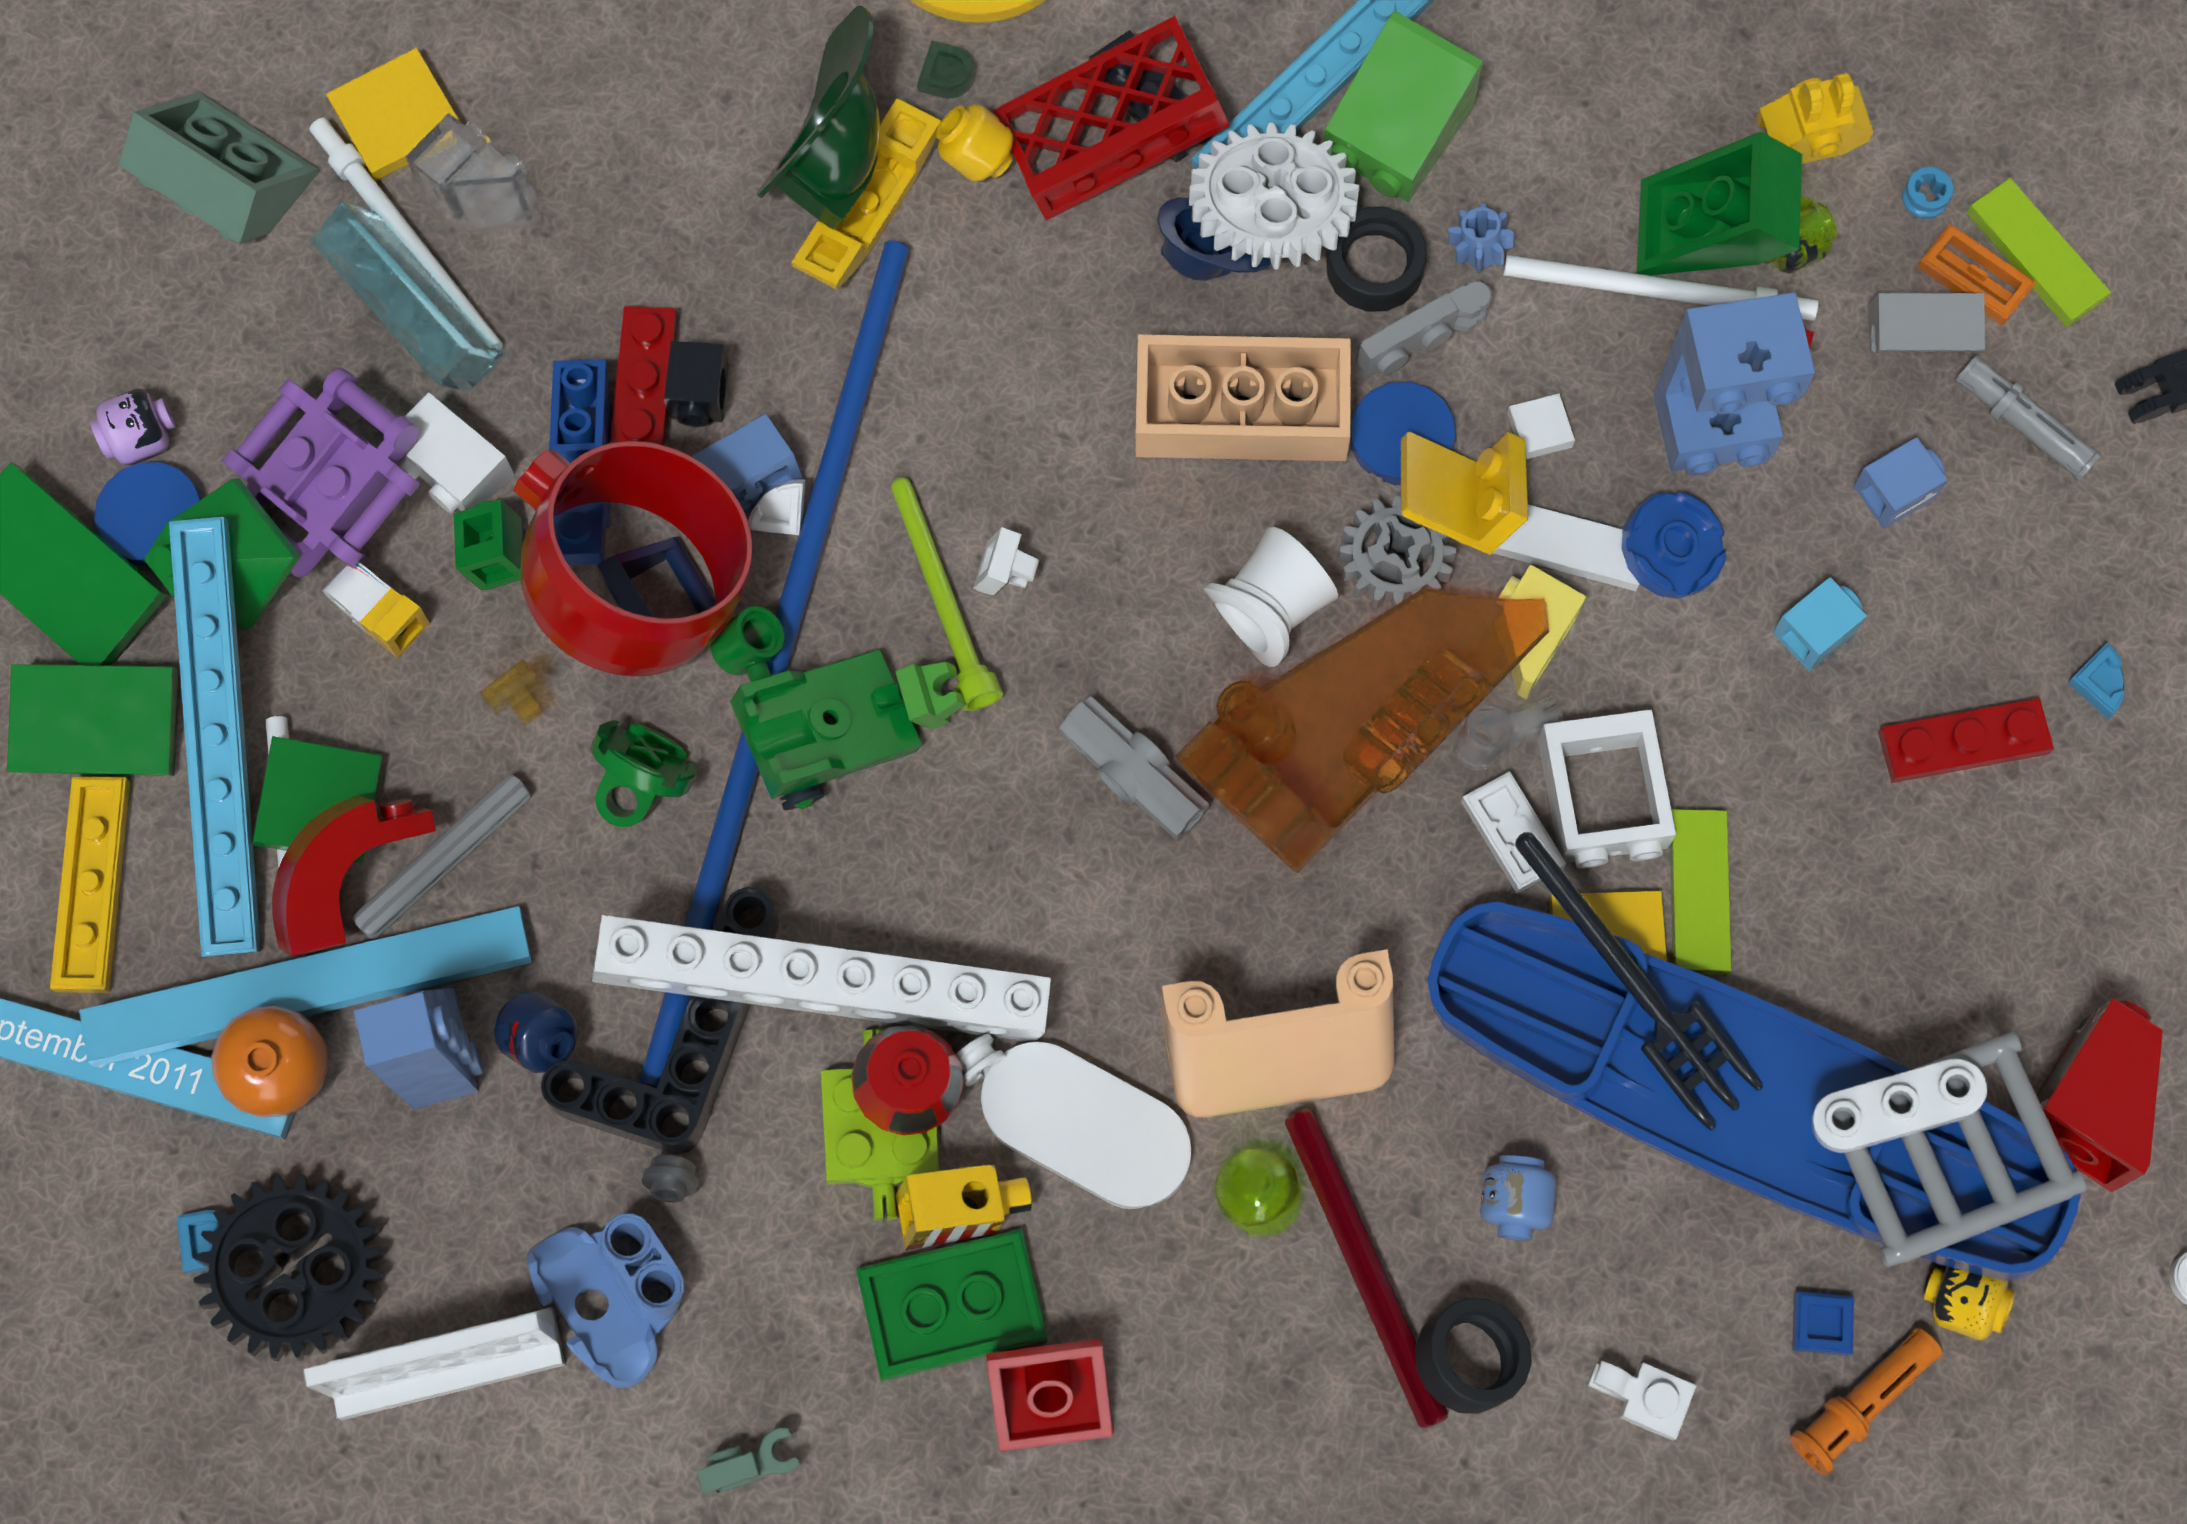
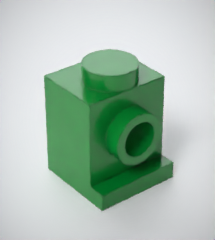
M501 499L497 501H483L473 508L453 513L456 570L480 590H489L520 581L523 547L522 518Z

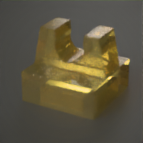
M524 659L480 691L483 701L495 716L510 707L526 727L542 715L541 708L529 694V691L539 685L537 676Z

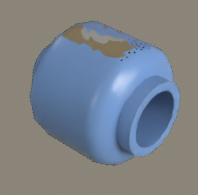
M1502 1155L1499 1157V1164L1491 1165L1485 1169L1480 1215L1488 1224L1498 1226L1497 1237L1531 1241L1532 1230H1544L1552 1225L1557 1182L1553 1173L1544 1169L1545 1162L1543 1160L1525 1156Z

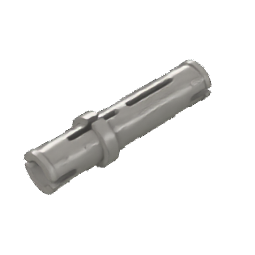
M1978 355L1970 361L1956 378V383L1971 392L1992 410L1989 413L1997 421L2002 418L2044 453L2062 465L2078 481L2102 456V454L2084 443L2046 410H2043L2033 402L2031 398L2023 393L2025 388L2021 384L2016 382L2013 385L2005 377H2002Z

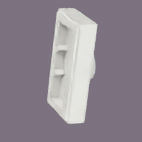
M1510 771L1462 797V805L1517 894L1542 881L1516 849L1515 841L1520 834L1532 832L1558 866L1564 869L1566 865L1565 860Z

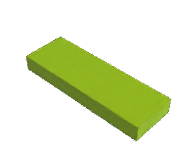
M2011 178L1971 204L1966 214L2008 262L2036 282L2032 289L2066 328L2105 302L2112 293Z
M1672 809L1676 836L1670 844L1672 962L1677 966L1699 974L1728 975L1731 972L1727 811Z

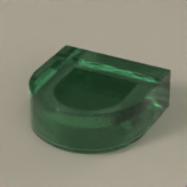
M932 40L917 82L918 92L945 99L964 95L972 87L975 78L972 58L965 50L959 47Z

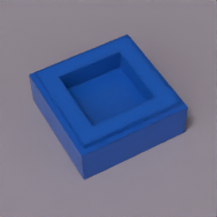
M1796 1292L1794 1294L1792 1351L1843 1356L1852 1355L1854 1297Z

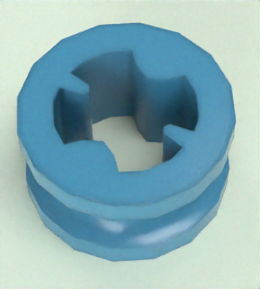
M1930 166L1919 168L1912 173L1903 189L1902 200L1905 208L1909 213L1918 218L1930 219L1937 217L1943 213L1953 196L1954 187L1952 180L1946 172L1939 168ZM1922 184L1930 185V191L1937 194L1934 201H1926L1925 194L1919 192Z

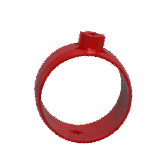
M625 441L591 449L571 463L554 449L550 451L546 449L532 461L529 468L517 480L513 491L536 510L527 528L522 547L520 573L523 595L531 615L541 630L557 647L569 656L585 665L611 674L622 676L658 675L676 669L697 656L716 639L735 614L734 609L746 588L751 565L752 537L746 515L733 492L712 470L701 462L667 446L641 441ZM598 502L627 504L660 516L679 529L693 543L703 557L713 581L715 606L688 617L661 619L637 615L610 604L591 591L567 564L555 536L553 518L576 506Z

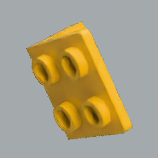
M1407 432L1401 438V514L1417 524L1491 555L1528 520L1525 439L1507 432L1492 448L1485 449L1477 462L1412 432Z

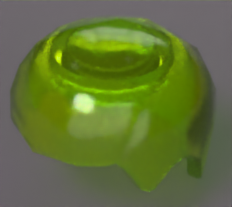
M1267 1147L1239 1150L1222 1163L1214 1182L1215 1197L1218 1200L1217 1206L1223 1216L1251 1237L1260 1238L1281 1234L1297 1221L1304 1203L1301 1180L1297 1171L1289 1160Z

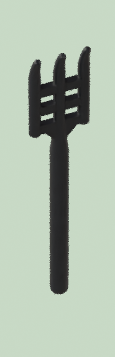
M1532 832L1520 834L1515 841L1516 849L1641 1008L1655 1021L1654 1039L1643 1043L1641 1051L1688 1111L1710 1131L1714 1130L1716 1127L1715 1123L1691 1092L1696 1086L1705 1081L1709 1088L1726 1105L1736 1111L1739 1108V1104L1715 1071L1728 1061L1734 1070L1755 1090L1760 1091L1763 1088L1762 1083L1700 1002L1691 1003L1688 1011L1685 1013L1668 1010L1653 985ZM1697 1021L1703 1031L1690 1041L1684 1031ZM1673 1041L1680 1050L1666 1060L1660 1051ZM1712 1041L1719 1050L1705 1060L1699 1051ZM1689 1061L1695 1070L1682 1080L1676 1073V1070Z

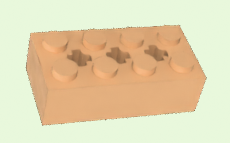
M1138 335L1135 457L1346 461L1350 442L1351 338ZM1192 395L1196 396V399H1184V396ZM1244 396L1248 397L1249 399L1243 401L1236 399V397ZM1297 397L1301 398V401H1291L1289 398Z

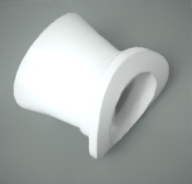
M1268 527L1265 530L1254 552L1235 579H1230L1225 585L1208 583L1203 588L1234 632L1241 638L1253 655L1268 667L1277 666L1288 653L1291 629L1316 611L1336 601L1339 595L1333 581L1313 555L1293 536L1276 527Z

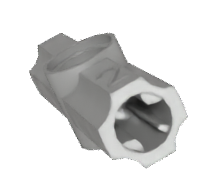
M1090 696L1085 701H1081L1067 715V718L1059 727V733L1081 755L1085 756L1098 768L1097 772L1100 778L1117 796L1130 805L1135 802L1176 841L1187 835L1200 822L1203 815L1209 809V803L1169 768L1170 763L1166 756L1152 741L1141 733L1136 732L1132 734L1093 697Z

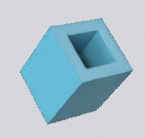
M1829 577L1781 617L1773 634L1810 672L1856 634L1867 615L1862 611V604L1855 593L1845 586H1839Z

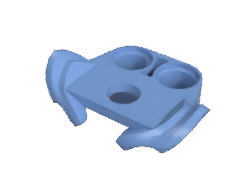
M621 1214L613 1217L606 1224L603 1231L589 1235L579 1228L568 1227L553 1233L535 1244L527 1253V1268L541 1305L546 1306L554 1301L576 1335L566 1341L570 1350L597 1377L613 1387L629 1388L643 1380L656 1362V1336L676 1315L684 1292V1280L681 1272L651 1226L638 1215ZM620 1236H630L639 1242L641 1250L632 1256H622L612 1248L611 1242ZM659 1282L669 1288L672 1297L663 1303H653L643 1296L641 1289L646 1284ZM596 1290L602 1293L608 1302L606 1314L596 1320L582 1318L575 1309V1301L582 1292Z

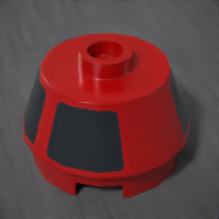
M913 1025L890 1027L871 1037L857 1054L851 1074L853 1096L863 1115L880 1129L903 1136L926 1133L944 1123L957 1107L964 1084L961 1062L951 1045L934 1031Z

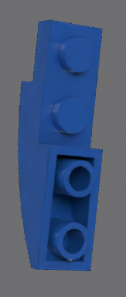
M606 359L553 361L549 451L554 449L571 463L591 449L610 444L609 384ZM610 502L576 506L553 518L555 536L568 565L600 564L605 561L606 528H610Z

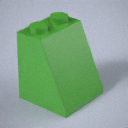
M1394 10L1324 130L1323 142L1331 140L1333 142L1332 155L1345 153L1347 155L1345 168H1354L1356 173L1370 180L1371 185L1379 193L1390 198L1398 196L1409 203L1472 112L1483 61Z

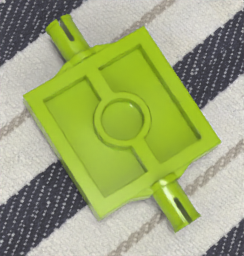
M876 1029L875 1035L879 1034L884 1030ZM872 1030L862 1032L863 1045L873 1037ZM853 1068L821 1070L826 1185L855 1183L872 1188L873 1221H883L882 1199H885L887 1221L896 1220L894 1187L901 1185L907 1175L939 1171L937 1129L935 1127L926 1133L905 1136L880 1129L863 1115L854 1099L851 1081Z

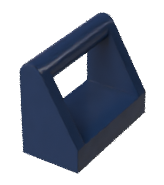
M677 537L616 554L597 565L605 584L618 606L625 611L653 618L631 579L665 560L668 562L698 614L715 606V599Z

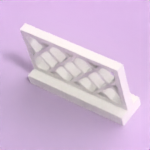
M550 1307L330 1361L327 1364L304 1369L307 1387L333 1398L337 1419L345 1420L564 1366L565 1360L555 1310Z

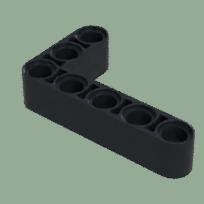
M745 887L738 889L730 895L725 903L715 931L775 939L779 920L772 900L764 891L758 888ZM757 907L766 911L763 922L757 927L743 928L738 925V919L746 909ZM691 996L657 1088L576 1061L564 1060L553 1064L546 1070L541 1082L542 1095L552 1109L565 1119L668 1153L682 1154L689 1152L698 1145L703 1136L751 1004ZM713 1009L726 1011L728 1013L727 1022L718 1031L707 1032L700 1028L701 1019L708 1011ZM698 1060L708 1064V1074L701 1082L692 1085L681 1081L682 1071L690 1062ZM573 1078L583 1080V1092L576 1100L568 1103L558 1101V1089L562 1083ZM625 1095L636 1098V1108L632 1115L622 1120L610 1118V1106L617 1098ZM678 1112L689 1116V1125L683 1134L673 1138L662 1134V1124L669 1115Z

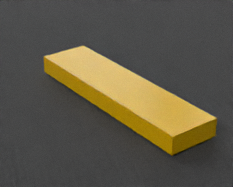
M72 777L50 982V989L56 993H110L131 783L126 777Z

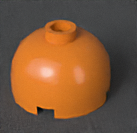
M276 1005L252 1008L233 1018L218 1035L211 1055L213 1078L223 1097L239 1111L261 1118L289 1116L305 1106L322 1089L329 1068L327 1045L315 1025L301 1013Z

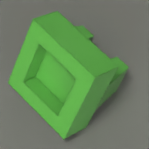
M947 661L925 666L913 663L895 671L909 720L930 730L951 723L949 716L966 705L963 694L956 691L949 692L946 695L942 694L941 688L943 683L957 676L955 665Z

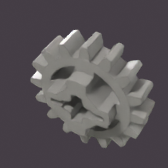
M1394 496L1392 507L1385 508L1379 499L1373 500L1372 515L1370 516L1358 509L1353 520L1356 527L1345 526L1343 530L1342 540L1347 545L1340 546L1338 555L1339 561L1349 563L1343 568V580H1358L1354 595L1359 598L1367 592L1373 595L1372 608L1378 609L1384 600L1391 601L1394 613L1400 612L1402 603L1406 600H1409L1416 610L1420 609L1423 603V593L1436 599L1441 591V585L1438 581L1449 582L1453 571L1447 565L1454 562L1456 555L1455 547L1446 546L1451 538L1405 518L1401 514V496ZM1374 531L1376 544L1367 547V552L1362 554L1361 549L1364 541ZM1389 545L1391 548H1395L1398 554L1407 553L1405 563L1399 559L1396 553L1388 554ZM1432 555L1430 568L1420 577L1418 563L1427 560V556ZM1379 578L1384 579V580H1386V581H1389V582H1391V583L1382 581V580H1380Z

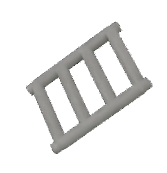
M2013 1031L2000 1037H1994L1917 1068L1949 1059L1966 1060L1974 1064L1978 1069L1995 1063L2049 1181L2016 1193L1978 1110L1971 1117L1960 1120L1958 1123L1994 1203L1962 1215L1924 1131L1901 1137L1940 1223L1906 1236L1868 1148L1865 1147L1844 1153L1885 1246L1880 1248L1885 1267L1889 1268L1900 1263H1906L2068 1200L2088 1190L2087 1182L2079 1171L2072 1173L2017 1055V1052L2022 1051V1047L2016 1032ZM1952 1078L1946 1082V1089L1950 1095L1963 1097L1967 1094V1085L1963 1080ZM1896 1094L1889 1098V1106L1894 1112L1904 1114L1910 1111V1101L1904 1095ZM1837 1111L1832 1115V1122L1836 1128L1848 1130L1854 1126V1119L1850 1113Z

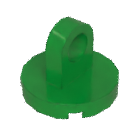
M611 720L599 725L590 746L595 760L606 770L596 792V808L601 817L609 824L617 827H631L644 818L652 808L658 795L663 797H681L689 793L696 779L698 768L695 762L687 764L684 761L687 753L678 743L664 734L640 724L630 723L628 730L617 728L619 721ZM619 786L629 788L637 798L636 809L623 810L619 808L612 799V789Z

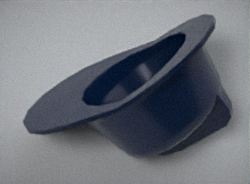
M1179 197L1167 200L1160 207L1157 222L1161 233L1165 237L1161 248V255L1182 276L1192 280L1207 281L1225 276L1230 271L1238 273L1257 272L1271 265L1270 258L1263 257L1257 267H1252L1251 255L1247 253L1238 260L1233 261L1231 260L1232 247L1230 245L1216 251L1214 249L1215 235L1202 238L1200 235L1201 222L1192 221V206L1189 205V198Z

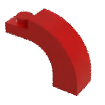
M357 796L331 806L312 819L290 844L280 863L274 882L272 915L278 948L291 956L346 943L339 907V892L348 868L361 854L375 846L436 832L432 810L419 805H413L412 799H400L379 805L380 813L377 814L375 801Z

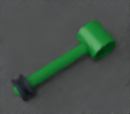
M759 606L748 607L733 617L724 630L710 644L711 654L717 665L729 674L736 676L747 674L750 682L769 677L771 675L767 664L771 662V657L781 650L784 643V631L780 621L772 612ZM817 784L784 795L780 798V800H786L782 803L783 810L806 809L810 807L813 802L825 796L822 789L817 790L821 785Z

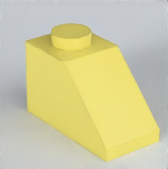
M1531 564L1521 580L1514 576L1509 579L1496 604L1503 607L1498 627L1517 695L1526 700L1579 616L1587 597Z

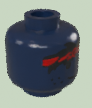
M524 992L508 1001L498 1013L494 1028L495 1043L502 1054L533 1073H545L553 1064L569 1058L578 1038V1025L570 1010L540 992Z

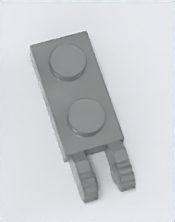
M1475 280L1472 283L1468 282L1467 286L1462 285L1452 292L1440 296L1361 341L1356 363L1357 368L1366 380L1379 372L1383 376H1387L1405 365L1409 359L1408 355L1424 346L1427 351H1430L1444 344L1452 336V329L1464 332L1474 329L1476 324H1481L1482 321H1485L1488 314L1487 309L1493 298L1491 297L1490 286L1488 287L1486 282L1482 283L1481 280L1479 282Z

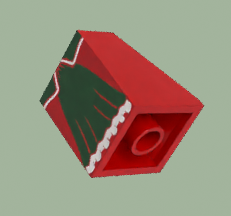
M2114 998L2081 1022L2036 1094L2060 1147L2068 1155L2076 1169L2110 1192H2114L2141 1177L2150 1166L2163 1029L2150 1022L2151 1016L2147 1011L2132 1002L2125 1000L2119 1002Z

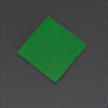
M272 736L252 845L287 851L298 833L312 819L331 806L357 796L374 801L382 756ZM365 852L361 854L354 861V863L362 864L364 861Z

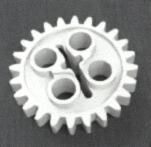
M1269 122L1266 133L1259 134L1257 129L1250 124L1247 128V137L1241 138L1231 130L1228 132L1227 145L1214 140L1211 142V155L1203 153L1199 155L1198 168L1192 169L1189 189L1192 221L1201 222L1200 235L1202 238L1215 235L1214 249L1216 251L1230 245L1232 247L1231 260L1233 261L1238 260L1247 253L1251 255L1252 267H1257L1263 257L1270 258L1274 269H1279L1281 258L1286 257L1290 259L1295 267H1300L1301 254L1306 253L1312 259L1318 261L1321 255V245L1334 251L1337 249L1338 236L1347 237L1349 235L1350 222H1354L1356 219L1359 185L1354 184L1356 171L1354 168H1345L1347 158L1345 153L1332 155L1333 142L1331 140L1325 141L1318 146L1314 144L1315 131L1313 130L1300 138L1296 136V128L1293 124L1287 128L1284 134L1277 133L1273 122Z

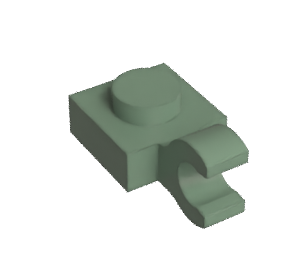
M788 1428L772 1430L765 1436L760 1449L754 1454L750 1452L743 1455L741 1447H735L707 1457L709 1466L696 1470L702 1493L711 1497L762 1480L764 1477L773 1474H790L801 1467L799 1458L780 1462L774 1456L775 1446L780 1441L793 1437L791 1430Z

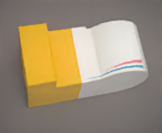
M360 562L354 568L346 564L322 589L323 593L338 608L353 619V623L397 659L430 624L420 606L405 595H400Z

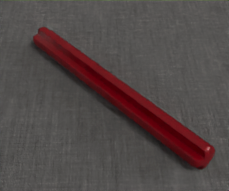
M1310 1109L1298 1111L1285 1119V1126L1417 1424L1423 1429L1435 1426L1448 1418V1412L1445 1406L1441 1405L1423 1385L1416 1369L1415 1338L1317 1118Z

